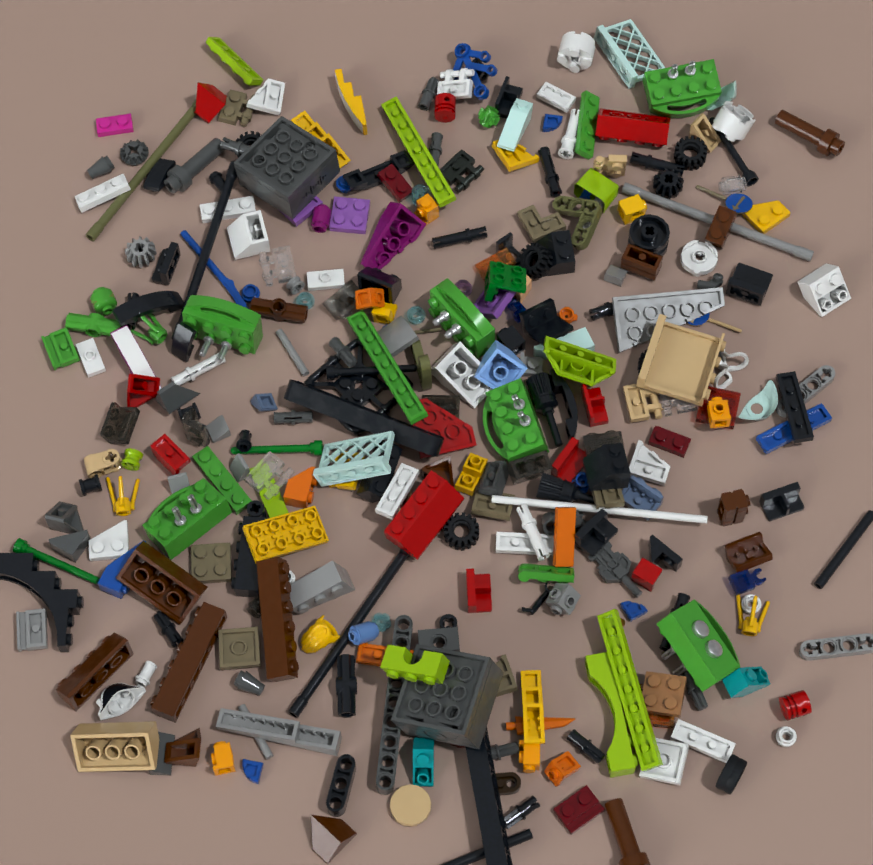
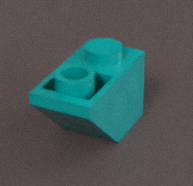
M762 666L738 668L722 680L731 698L744 697L771 684L768 674Z
M414 738L413 785L434 786V740L426 738Z

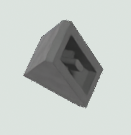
M88 530L51 538L49 543L55 552L76 563L88 546L91 537Z

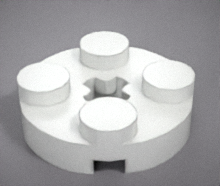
M693 240L683 247L680 258L681 264L693 276L700 277L715 269L718 261V252L707 241L704 243L699 242V240ZM696 255L699 257L703 256L702 260H697Z

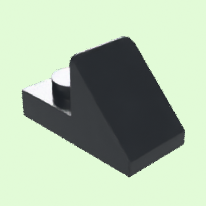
M652 534L648 544L650 562L656 565L662 560L667 568L677 571L681 567L683 559Z

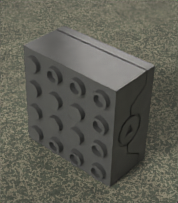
M283 116L234 162L239 185L292 219L340 173L336 149Z
M416 644L411 664L420 661L424 650L443 653L450 661L443 684L435 683V685H429L421 680L411 682L404 679L391 721L407 735L480 749L504 672L490 657Z

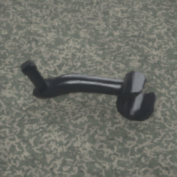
M545 583V591L534 603L532 609L522 607V612H530L533 615L539 609L551 591L547 589V583Z

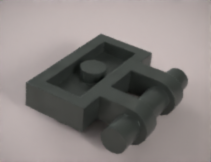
M461 149L440 171L450 186L455 181L458 183L455 190L460 193L463 189L466 190L474 179H478L481 176L480 173L484 171V167L478 165L475 168L473 166L475 159ZM467 171L469 175L466 178L462 177V175Z

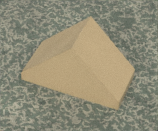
M701 113L690 126L689 139H691V136H694V139L699 137L700 142L703 140L705 142L704 145H707V152L711 153L719 145L721 139L705 114Z

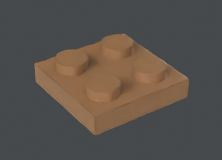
M646 671L642 694L647 712L649 714L681 718L687 677Z

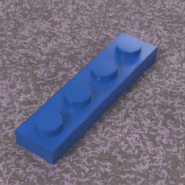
M822 403L807 410L812 431L832 420L831 415ZM788 420L756 436V441L765 454L793 441Z

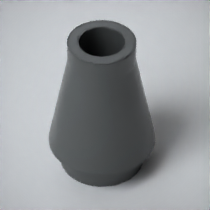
M102 156L87 171L91 178L94 179L95 177L112 172V169L115 167L108 156L104 158Z
M241 670L234 682V685L238 687L237 689L259 696L265 688V685L248 671L244 672Z

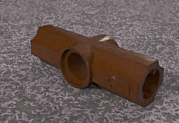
M253 297L250 304V310L261 316L272 317L277 322L290 320L305 323L308 316V306L286 303L281 298L267 300Z

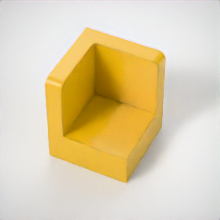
M385 302V307H373L371 314L374 322L382 324L391 323L394 320L398 308L397 305Z

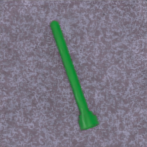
M314 440L310 444L252 446L247 452H240L237 447H232L231 453L310 452L315 456H319L323 452L322 440Z
M18 538L14 544V553H34L35 557L93 584H98L99 577L30 547L26 540Z

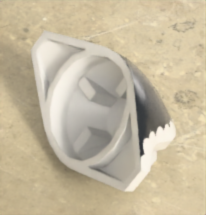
M120 682L105 688L101 698L96 701V704L100 707L98 712L100 720L120 716L129 711L146 692L144 686H133Z

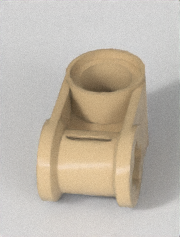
M115 449L90 454L84 458L89 478L94 477L95 474H98V477H102L103 475L117 472L122 468V459Z

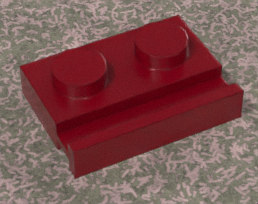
M586 785L555 807L553 811L572 835L603 813L605 808L602 807L599 800Z

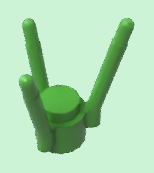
M152 313L148 315L155 325L145 316H140L150 327L148 330L149 337L132 329L130 330L131 333L152 345L154 343L161 344L167 337V331L160 325Z

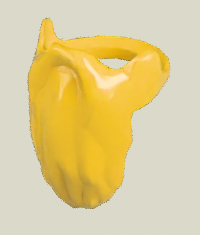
M325 615L318 618L315 624L310 626L302 635L300 646L301 650L305 653H316L320 649L325 648L329 643H334L340 638L333 625L323 619Z

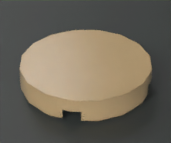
M409 784L401 786L394 792L390 801V810L398 823L403 826L414 827L427 820L431 812V800L423 788Z

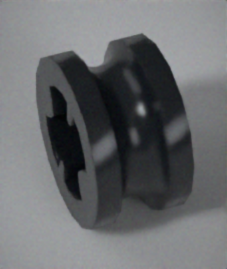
M445 614L441 617L439 622L440 628L450 627H444L445 621L448 623L452 621V627H457L455 616Z

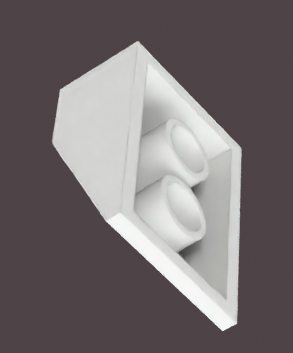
M461 342L453 344L431 367L432 375L473 409L486 397L485 392L492 390L474 377L480 361Z

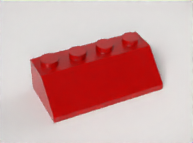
M600 108L595 136H599V139L602 140L615 138L618 142L630 140L639 145H645L646 142L652 143V146L663 147V145H667L671 117Z
M431 470L384 530L386 539L418 560L463 502L464 497L447 480Z

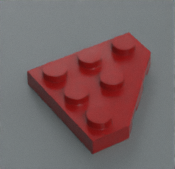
M427 398L420 399V402L427 411L428 417L412 425L444 437L439 454L477 445L472 426ZM418 451L420 459L431 456Z

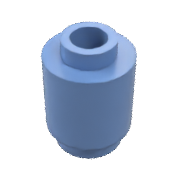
M370 621L353 625L348 632V638L354 645L373 641L379 635L378 626Z

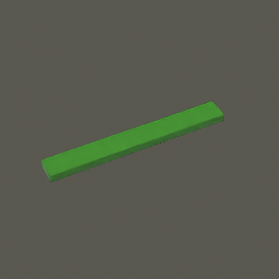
M364 310L347 317L348 323L410 424L412 425L428 417L427 411Z

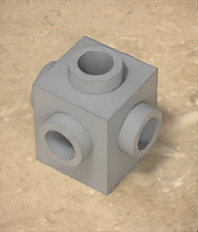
M556 583L545 603L556 615H570L581 595L570 584Z

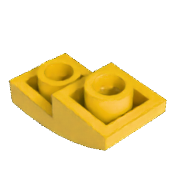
M470 453L455 484V489L472 496L481 479L488 459Z

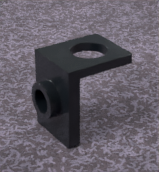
M510 232L496 242V255L504 264L515 266L518 264L517 259H521V257L518 256L519 252L513 247V234ZM512 253L517 258L511 262L506 259V256Z

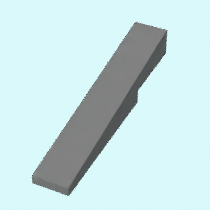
M224 708L220 709L216 723V729L338 756L342 740L340 731L301 725L299 721Z

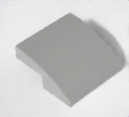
M402 316L377 331L392 357L419 340L416 333Z

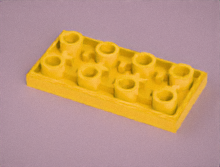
M316 506L243 525L242 527L255 563L312 548L329 541Z

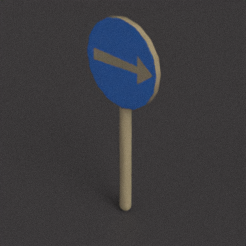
M696 186L699 190L725 200L726 208L736 211L737 214L747 213L753 206L750 197L744 194H732L729 197H725L702 186Z

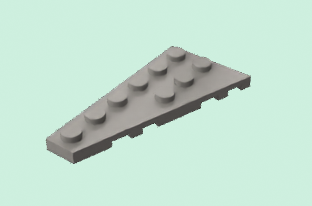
M723 287L613 297L612 306L618 354L650 340L659 314L667 316L665 322L681 326L724 307Z

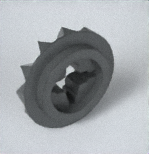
M138 139L136 141L130 140L129 143H124L123 147L120 148L121 159L128 165H139L149 155L148 147ZM137 149L138 154H137V153H132V154H131V150H134V151H135V150Z

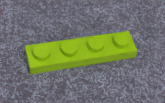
M208 37L205 43L210 47V50L218 54L221 60L228 64L235 74L243 78L245 84L249 86L261 85L263 79L220 37Z

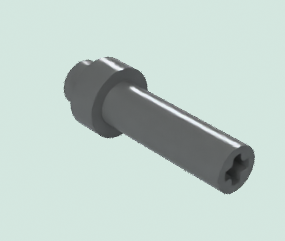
M214 138L182 166L175 165L167 172L168 178L164 180L165 187L173 194L178 190L184 192L193 183L192 178L226 150L220 148L221 140Z

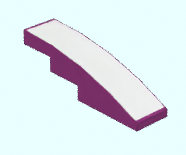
M127 325L110 333L131 374L156 377Z

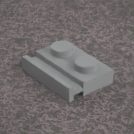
M46 609L26 610L25 612L17 611L18 651L47 649Z

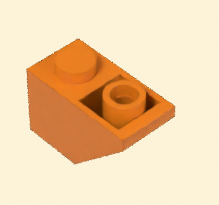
M312 466L288 479L283 495L285 505L304 509L308 508L309 503L312 504L314 499V492L312 491L314 486L318 485V481L313 476L316 467Z

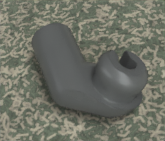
M715 273L710 281L698 280L697 289L720 287L723 283V275Z

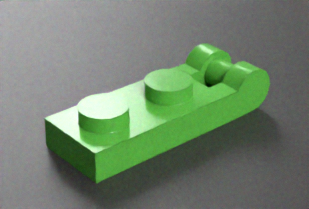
M524 563L518 567V578L522 582H527L529 579H537L540 582L574 583V568Z

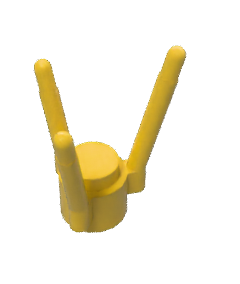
M119 476V498L116 501L110 478L106 477L113 504V512H116L118 516L130 515L131 511L135 510V500L140 480L136 479L130 502L129 498L124 497L122 476Z
M736 591L739 618L738 629L741 630L743 635L757 636V633L761 631V625L770 601H766L757 622L755 612L758 597L755 595L751 615L743 620L740 592Z

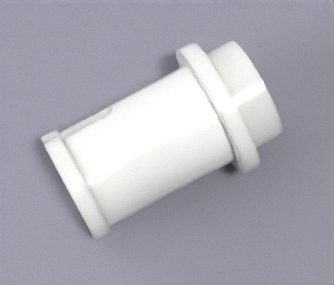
M146 661L140 674L136 675L135 683L144 686V688L149 686V680L157 669V665L151 661Z

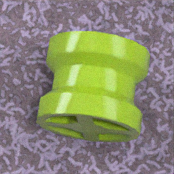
M125 449V458L122 459L121 466L132 471L139 470V462L143 458V453L136 449Z

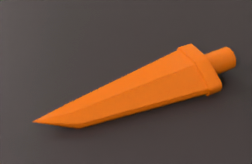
M515 716V722L505 723L506 731L516 730L517 735L524 734L523 717ZM544 717V730L565 727L574 721L575 718Z

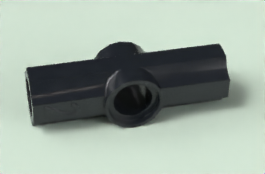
M350 654L337 656L336 695H338V716L344 718L356 716L355 695H357V678L355 676V657Z

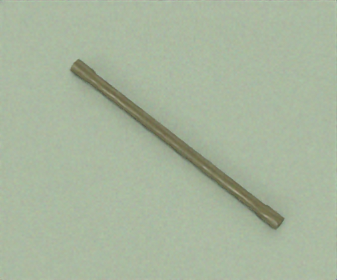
M196 99L128 183L131 190L119 195L86 233V237L89 240L95 241L104 230V227L151 171L155 163L164 155L196 115L194 113L196 110Z

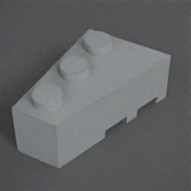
M331 561L290 584V599L293 604V611L297 614H302L311 608L354 591L355 587L347 570L336 562Z

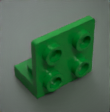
M490 261L485 275L484 301L492 302L493 296L497 295L499 288L525 293L526 269L520 266Z

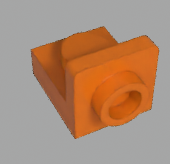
M366 288L355 291L356 309L385 307L384 289Z
M567 751L551 760L544 773L557 787L565 778L577 772L581 765Z

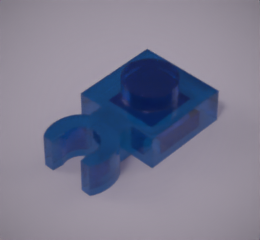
M513 296L512 301L507 307L510 311L514 312L513 317L516 322L521 323L519 313L527 309Z
M760 568L755 569L752 574H749L747 569L728 577L736 596L755 589V585H762L766 581V578L759 579L757 577L762 571Z

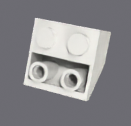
M261 210L242 214L227 227L235 260L271 252Z
M826 263L797 281L804 299L820 317L825 316L851 299L839 266Z

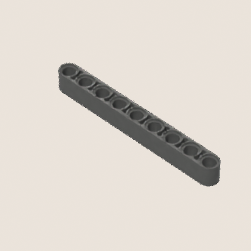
M400 615L396 618L392 645L396 646L402 642L406 644V648L410 651L413 622L409 616ZM404 623L409 627L406 630H402L398 626ZM388 677L376 776V789L382 795L392 793L395 786L401 729L398 726L389 727L387 722L391 720L395 709L389 703L393 700H398L402 686L395 688L392 686V683L400 681L403 685L405 679L403 677H398V679ZM387 740H393L396 744L393 747H387L384 743ZM384 760H391L393 765L385 767L382 762ZM382 780H388L391 785L384 788L379 783Z

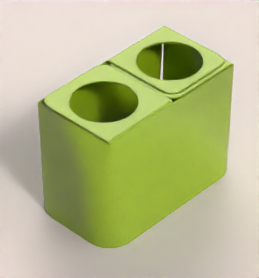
M590 168L574 185V194L579 198L583 190H587L592 194L589 196L591 198L589 200H595V197H598L604 202L602 213H604L617 197L619 185L593 168Z

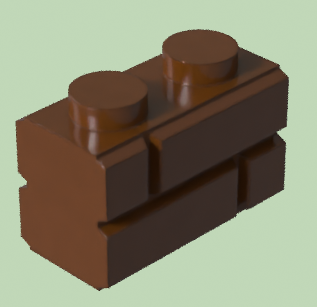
M719 205L705 241L723 249L737 217L736 211Z
M628 244L622 256L620 268L655 281L662 267L663 256Z
M738 489L734 490L733 493L725 492L721 494L717 514L723 527L732 525V523L743 522L745 515L748 514L747 507L750 506V499L748 495H745L744 490Z

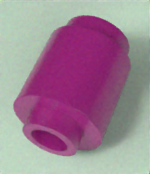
M320 204L314 207L311 226L315 232L324 233L329 228L332 211L327 205Z

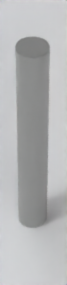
M282 329L277 330V336L303 376H307L309 371Z
M245 704L238 707L239 711L250 713ZM255 738L266 760L272 758L274 755L266 741Z

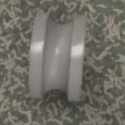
M295 276L288 281L286 288L294 295L304 288L305 283L301 281L300 277Z

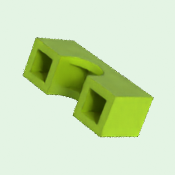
M387 645L380 668L386 672L388 677L393 679L403 677L411 682L421 680L429 685H435V683L443 684L450 662L443 653L424 650L420 661L411 664L413 654L406 647Z

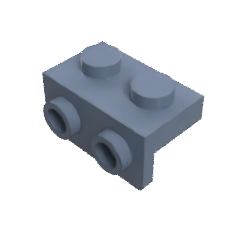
M631 475L628 488H623L622 490L625 505L629 508L657 511L662 505V493L658 489L648 486L640 477Z

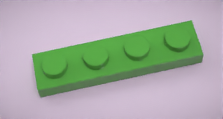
M586 90L581 94L575 153L589 160L593 157L600 98Z
M208 446L192 456L194 462L217 491L226 498L236 515L247 508V505L252 500Z

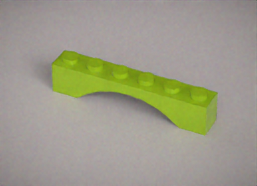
M608 653L586 655L585 667L588 680L605 697L614 720V736L606 754L609 776L612 778L634 774L635 768L638 766L636 754H632L631 747L634 746L631 734L628 735L627 727L629 726L626 715L623 714V705Z

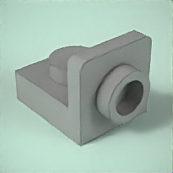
M524 352L520 353L519 359L528 368L522 375L523 377L542 373L543 357L524 356Z

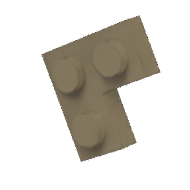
M534 205L517 211V216L533 243L551 232L566 230V224L558 212L541 218Z

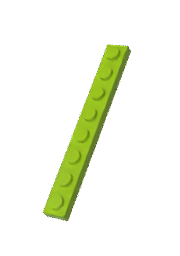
M397 96L381 104L439 207L442 208L457 200Z
M613 609L598 615L597 618L641 771H648L663 765L619 612Z

